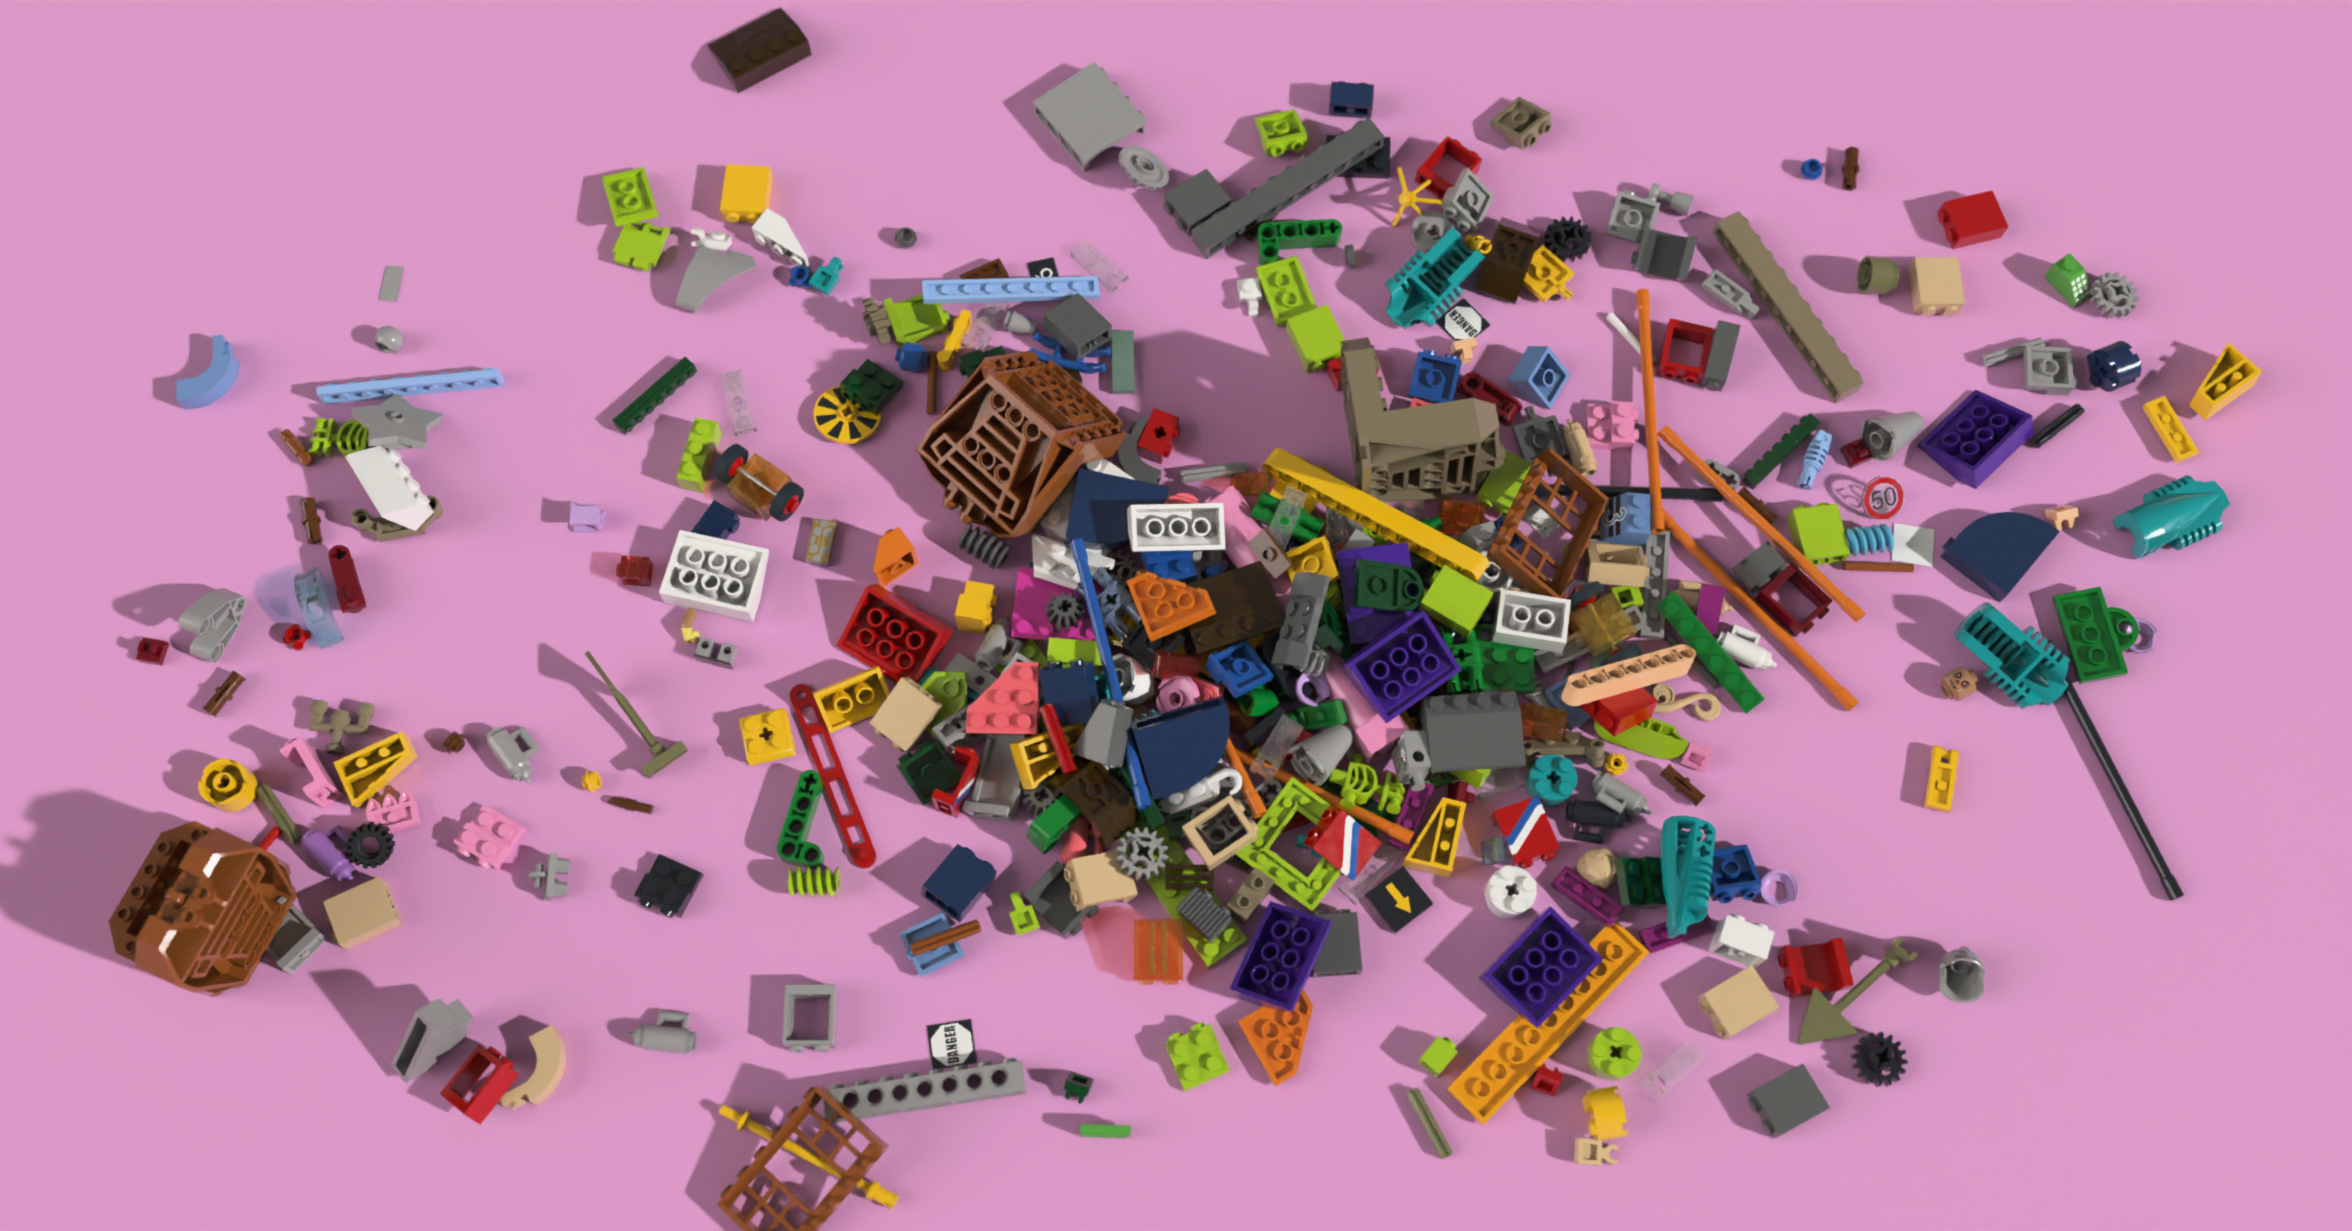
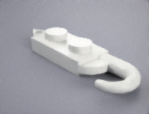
M1222 769L1206 776L1194 786L1171 794L1169 798L1162 799L1157 807L1160 812L1170 814L1198 807L1216 799L1220 793V781L1228 777L1235 779V787L1230 791V795H1234L1241 788L1242 777L1236 769Z

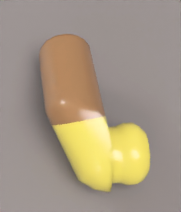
M691 608L686 610L680 626L683 639L688 643H696L700 635L698 631H693L692 625L697 612Z

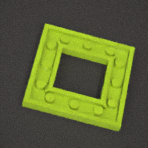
M1291 777L1268 808L1267 813L1257 823L1259 829L1256 832L1258 839L1235 855L1251 867H1256L1273 879L1275 885L1313 912L1342 872L1322 857L1307 878L1269 849L1296 811L1317 825L1321 820L1323 812L1331 807L1329 803L1294 777Z

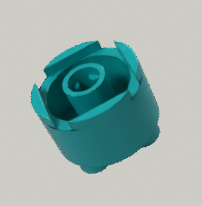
M1555 754L1542 756L1536 760L1527 774L1525 781L1526 791L1531 797L1538 795L1543 807H1558L1567 801L1575 790L1578 779L1577 772L1570 759ZM1548 778H1551L1552 781L1555 782V784H1551V780Z

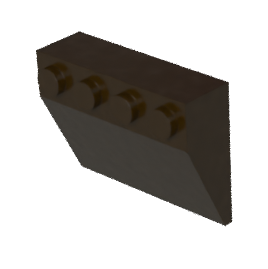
M781 7L707 45L738 93L812 55L808 39L800 27Z
M1261 561L1187 584L1189 587L1207 590L1217 613L1185 627L1194 656L1279 629L1284 624L1285 617L1280 602Z

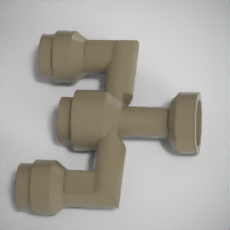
M313 700L310 706L312 716L309 731H333L331 743L325 745V753L337 756L344 755L345 747L341 745L343 732L368 734L370 719L375 713L374 704L360 703L357 709L358 724H350L351 717H349V712L343 710H335L334 714L331 715L330 723L322 721L323 716L328 711V702Z

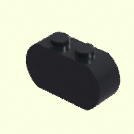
M1276 633L1261 641L1256 646L1255 652L1274 675L1267 684L1276 695L1278 702L1292 705L1300 701L1295 687L1297 679L1304 672H1300L1299 669L1289 665H1284L1283 669H1277L1271 664L1276 643L1280 639V633ZM1305 682L1302 685L1304 696L1308 697L1311 695L1315 686L1312 683Z

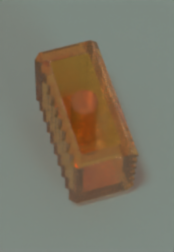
M1440 499L1437 507V516L1440 517L1443 524V529L1440 532L1447 536H1452L1455 533L1464 534L1470 527L1483 524L1485 503Z
M1523 702L1520 706L1523 736L1561 742L1567 730L1568 711L1566 709L1562 710L1560 708L1558 710L1557 708L1553 709L1543 705L1535 706L1534 704L1530 705Z

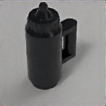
M1576 799L1567 802L1565 819L1575 823L1574 840L1603 844L1605 828H1622L1624 823L1632 822V818L1625 815V809L1620 814L1603 803ZM1580 824L1600 827V833L1581 832Z

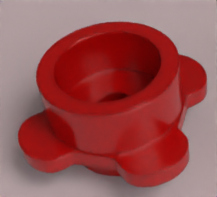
M294 624L286 630L283 643L286 645L290 644L295 650L299 651L303 649V644L306 640L311 638V632L303 630L298 624Z

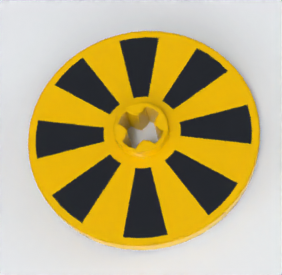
M840 385L824 392L814 406L813 416L818 431L825 438L840 444H854L867 439L877 430L881 421V412L876 416L871 412L864 411L854 401L845 399L840 392ZM847 411L851 412V414H849L848 417L844 416V414H846Z

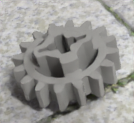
M2107 272L2105 275H2100L2091 284L2092 289L2089 291V294L2094 295V297L2090 299V302H2096L2097 305L2094 309L2100 308L2102 310L2101 315L2108 313L2109 318H2113L2116 315L2120 319L2124 315L2127 316L2137 306L2135 302L2139 297L2134 294L2138 289L2131 287L2134 282H2127L2126 275L2121 278L2119 277V272L2113 275L2111 272Z
M1137 827L1134 829L1133 835L1127 831L1125 834L1126 839L1121 838L1118 843L1121 846L1117 847L1115 852L1121 855L1116 858V862L1123 863L1120 870L1127 869V877L1135 874L1136 880L1139 881L1141 875H1144L1147 881L1150 879V873L1156 877L1159 874L1158 869L1163 870L1166 866L1163 862L1167 861L1168 855L1163 853L1167 851L1168 846H1161L1164 838L1157 839L1155 837L1156 831L1148 834V828L1145 827L1143 832L1140 833ZM1129 845L1131 855L1127 858L1126 850ZM1155 850L1157 851L1156 863L1154 862L1155 859L1153 857V852ZM1138 852H1140V853L1145 852V853H1146V856H1144V855L1138 856L1137 853H1138Z

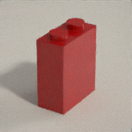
M1993 190L1945 201L1937 212L1938 221L1943 225L1946 239L1951 243L1953 249L2001 238L2009 227Z
M1641 687L1583 704L1580 708L1612 736H1616L1651 718L1658 700Z

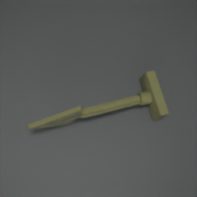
M589 651L585 653L613 692L619 706L649 745V751L654 756V759L641 768L649 779L688 752L681 740L667 750L661 742L658 743L626 697L615 688Z
M1898 937L1884 946L1888 952L1883 956L1884 960L1834 1005L1817 988H1814L1797 1043L1802 1045L1856 1034L1857 1030L1842 1016L1841 1012L1890 967L1894 968L1898 963L1900 965L1909 963L1918 954L1915 951L1907 954L1904 947L1899 945L1903 939Z

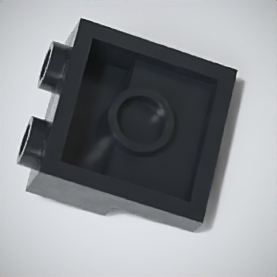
M659 854L649 874L645 873L634 895L639 899L638 903L644 907L651 909L653 905L659 908V913L666 917L673 918L675 915L681 918L703 874Z

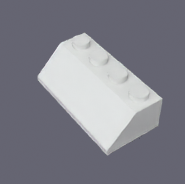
M376 446L350 453L345 457L382 518L416 531L434 512L429 505V499L422 494L419 489V483L412 478L410 469L403 464L401 455L395 449L389 450L383 446Z
M1223 503L1130 505L1127 509L1128 535L1132 552L1225 550Z

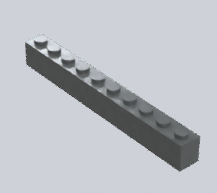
M1369 117L1363 121L1356 122L1351 129L1339 133L1334 140L1329 143H1323L1312 154L1304 155L1299 162L1293 166H1287L1279 175L1268 178L1263 185L1251 189L1243 198L1232 201L1224 210L1216 211L1210 219L1196 224L1191 230L1192 241L1205 258L1208 259L1244 236L1247 231H1252L1257 225L1274 217L1382 148L1384 135Z

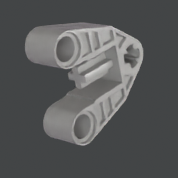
M220 588L207 592L181 614L178 624L180 628L197 635L191 643L190 653L208 662H217L239 627L247 604V598L226 588Z

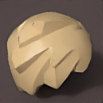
M1593 848L1579 858L1576 871L1595 887L1605 889L1617 881L1614 861L1617 857L1607 848Z

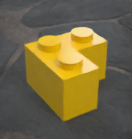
M967 580L964 594L959 596L955 613L959 631L986 636L987 628L990 629L993 624L992 607H996L998 602V594L995 593L994 585Z

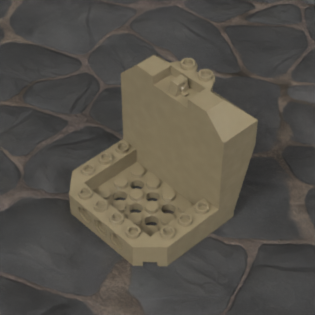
M1368 337L1341 341L1343 404L1359 490L1382 502L1446 500L1472 496L1489 470L1499 469L1500 466L1504 465L1505 447L1503 443L1499 442V421L1495 404L1469 398L1387 411L1386 399L1381 398L1380 391H1383L1382 377H1377L1376 370H1380L1378 356H1375L1374 345L1370 344Z

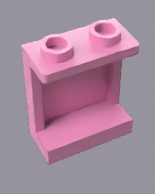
M302 737L288 741L280 749L281 754L295 765L301 766L305 763L315 780L302 789L307 797L322 808L344 795L318 750Z

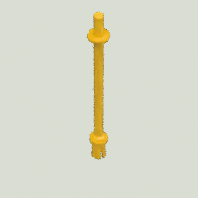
M726 1105L720 1108L719 1114L738 1124L736 1130L741 1132L744 1128H747L769 1141L772 1140L770 1135L773 1131L750 1119V1111L747 1110L744 1114H741ZM788 1139L782 1146V1148L838 1178L842 1177L819 1155ZM861 1179L855 1186L864 1191L866 1199L869 1201L873 1199L890 1210L894 1208L899 1198V1194H895L880 1186L881 1183L877 1180L867 1182Z

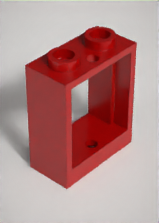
M1449 136L1441 142L1417 170L1415 182L1419 185L1430 179L1431 183L1425 189L1441 200L1447 189L1454 186L1431 170L1445 154H1448L1469 168L1474 175L1479 171L1482 158L1476 152L1468 150L1458 140L1452 139Z
M1670 318L1665 328L1656 374L1662 375L1667 379L1675 378L1684 380V382L1689 384H1700L1705 375L1714 328ZM1672 338L1703 345L1698 368L1667 361Z
M478 1044L440 1094L460 1112L481 1125L520 1074L512 1069L515 1064L504 1057L498 1050L492 1046L486 1049ZM493 1063L496 1067L468 1101L465 1096L490 1064Z

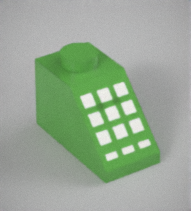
M2070 253L2054 263L2044 276L2073 308L2091 295L2089 294L2090 288L2085 268Z

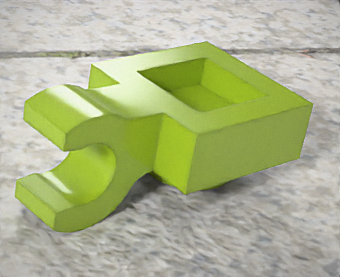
M1019 891L1010 894L1015 911L1010 912L1009 915L1017 937L1040 929L1032 904L1025 907Z

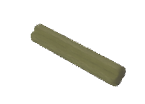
M263 784L256 789L257 795L289 843L295 845L300 842L303 837L270 786Z
M1414 1088L1408 1091L1406 1096L1438 1156L1441 1159L1450 1156L1452 1150L1420 1090Z

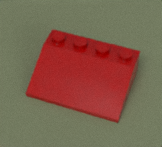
M872 584L866 586L836 646L872 668L879 665L882 674L897 683L901 677H910L918 684L928 668L933 666L943 651L954 629L882 586Z

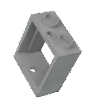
M835 984L785 985L782 1044L789 1048L790 1052H804V1048H814L815 1052H828L829 1048H836L838 988ZM795 999H829L828 1039H793Z

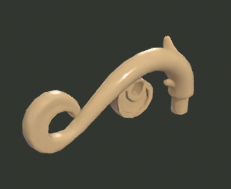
M1661 683L1652 689L1651 695L1656 700H1659V697L1664 698L1663 703H1657L1654 714L1673 712L1698 700H1705L1710 703L1709 711H1702L1698 704L1693 707L1695 715L1700 720L1705 722L1713 721L1720 714V702L1713 694L1698 693L1674 701L1675 692L1669 685Z

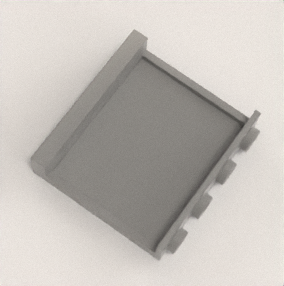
M1095 62L1033 101L1034 114L1084 172L1091 168L1092 159L1138 129L1142 133L1146 132V118L1144 114L1134 108L1131 99L1121 93L1118 84L1112 82L1108 78L1105 69L1100 68Z

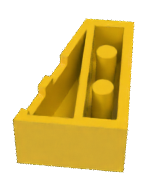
M1443 797L1406 856L1402 866L1448 878L1454 864L1466 803Z

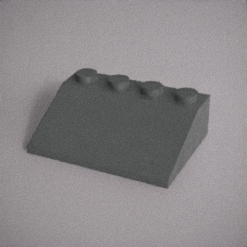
M1516 691L1422 698L1419 717L1422 730H1426L1431 773L1525 767L1521 711Z

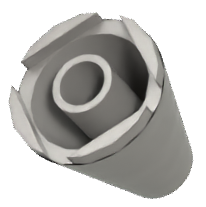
M1915 411L1870 418L1862 423L1860 438L1864 440L1873 459L1878 461L1888 460L1922 431L1924 426L1923 418Z
M1338 724L1291 747L1289 754L1292 753L1293 758L1290 761L1297 773L1306 781L1309 779L1315 782L1313 785L1321 786L1326 782L1354 742L1352 729L1347 725Z

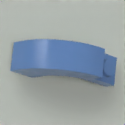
M222 334L213 335V359L209 368L197 377L176 380V400L185 410L204 407L217 401L229 391L237 378L240 363L233 356L231 342H228Z

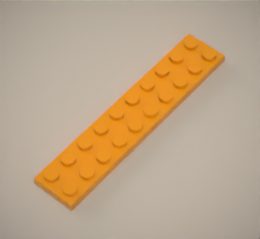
M1618 921L1611 928L1605 926L1589 943L1603 960L1538 1028H1535L1521 1015H1518L1446 1089L1482 1126L1650 953Z

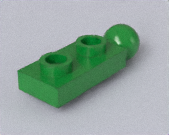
M1341 699L1323 701L1318 706L1301 705L1297 708V711H1288L1285 725L1288 721L1298 727L1302 723L1304 730L1344 724L1348 720Z

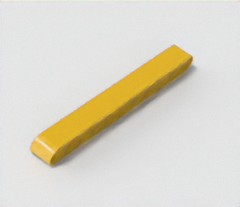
M1275 448L1262 464V469L1270 477L1396 544L1408 543L1409 551L1441 568L1446 565L1477 583L1489 566L1488 559L1481 553L1281 448Z

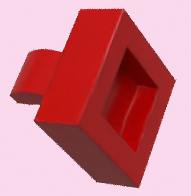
M1543 1063L1538 1067L1534 1075L1531 1089L1555 1096L1563 1074L1559 1073L1557 1067L1553 1071L1546 1069V1064Z

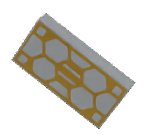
M814 518L805 558L806 563L829 566L838 525L837 521Z

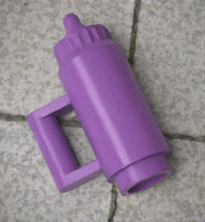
M337 825L326 834L317 829L308 831L301 839L303 849L330 876L335 877L339 881L346 878L349 881L353 880L351 873L354 870V866L347 857L350 854L346 852L348 846L341 851L330 840L337 836L346 845L350 835L340 825Z

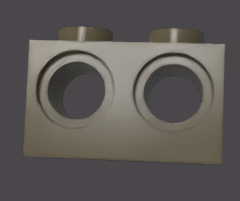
M1255 867L1227 904L1226 908L1231 912V916L1246 925L1273 889L1275 881Z

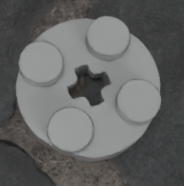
M1429 211L1423 216H1418L1414 220L1411 229L1414 247L1427 253L1454 225L1441 212ZM1431 229H1435L1438 235L1431 236L1428 232Z

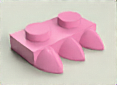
M405 789L400 794L399 804L390 794L385 796L383 808L373 798L367 804L368 824L370 822H375V825L381 823L384 829L386 827L390 829L389 833L421 824L417 802L411 793Z

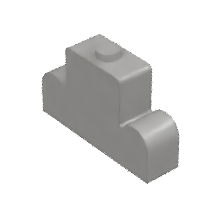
M437 999L417 1009L391 1063L392 1067L405 1083L427 1072L437 1062V1056L462 1043L474 1017L459 999L447 1005L442 999Z

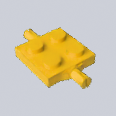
M1542 245L1534 252L1523 286L1542 303H1545L1552 295L1557 293L1563 296L1566 301H1569L1574 294L1565 287V284L1573 278L1574 272Z

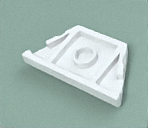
M1033 534L1034 577L1074 590L1078 585L1082 587L1071 548L1067 544ZM1086 551L1091 576L1095 571L1100 572L1098 570L1099 567L1108 568L1109 570L1114 568L1115 559Z

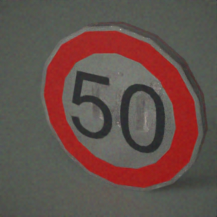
M1878 476L1870 480L1864 487L1861 495V504L1864 512L1870 518L1879 521L1888 520L1896 516L1904 503L1902 485L1895 478L1889 476Z

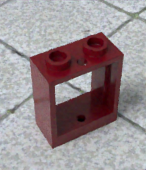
M1790 563L1755 598L1795 637L1801 632L1806 634L1815 625L1812 621L1817 617L1821 620L1830 611L1828 606L1833 601L1793 563ZM1788 580L1818 607L1801 624L1771 597Z

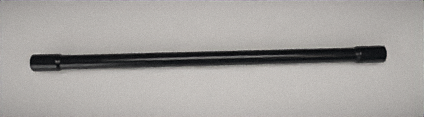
M1481 482L1475 494L1479 493L1484 483ZM1538 485L1534 495L1549 496L1550 494L1541 485ZM1560 485L1557 492L1561 496H1571L1573 491L1567 485ZM1595 486L1610 498L1627 492L1650 494L1649 487ZM1661 488L1662 499L1722 502L1723 495L1716 488Z
M2067 674L2065 680L2068 683V687L2063 693L2159 875L2170 901L2184 896Z

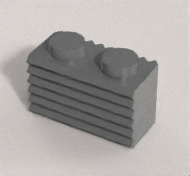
M1195 886L1176 907V913L1213 944L1231 924V912L1222 904L1217 906L1212 901L1213 897L1204 888L1199 890Z

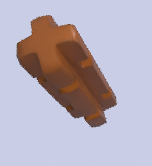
M290 429L280 432L279 437L304 467L314 462V458Z

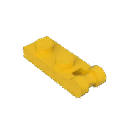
M962 309L960 315L955 317L952 326L954 329L951 335H947L944 342L945 349L937 354L939 369L943 372H948L952 368L972 324L970 311Z
M1939 745L1932 747L1924 807L1946 813L1951 811L1959 757L1958 750H1945ZM1941 758L1946 759L1948 763H1942Z

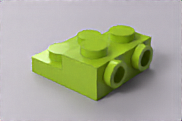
M1296 109L1255 117V126L1261 137V145L1266 156L1273 155L1274 157H1279L1285 152H1301L1304 148H1308L1307 132Z
M1203 1022L1197 1023L1190 1027L1191 1032L1185 1035L1177 1032L1167 1038L1169 1042L1165 1043V1049L1184 1092L1230 1072L1210 1023L1204 1025Z

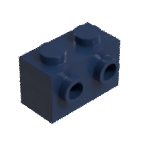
M1345 81L1331 82L1329 115L1371 118L1374 85L1346 83Z

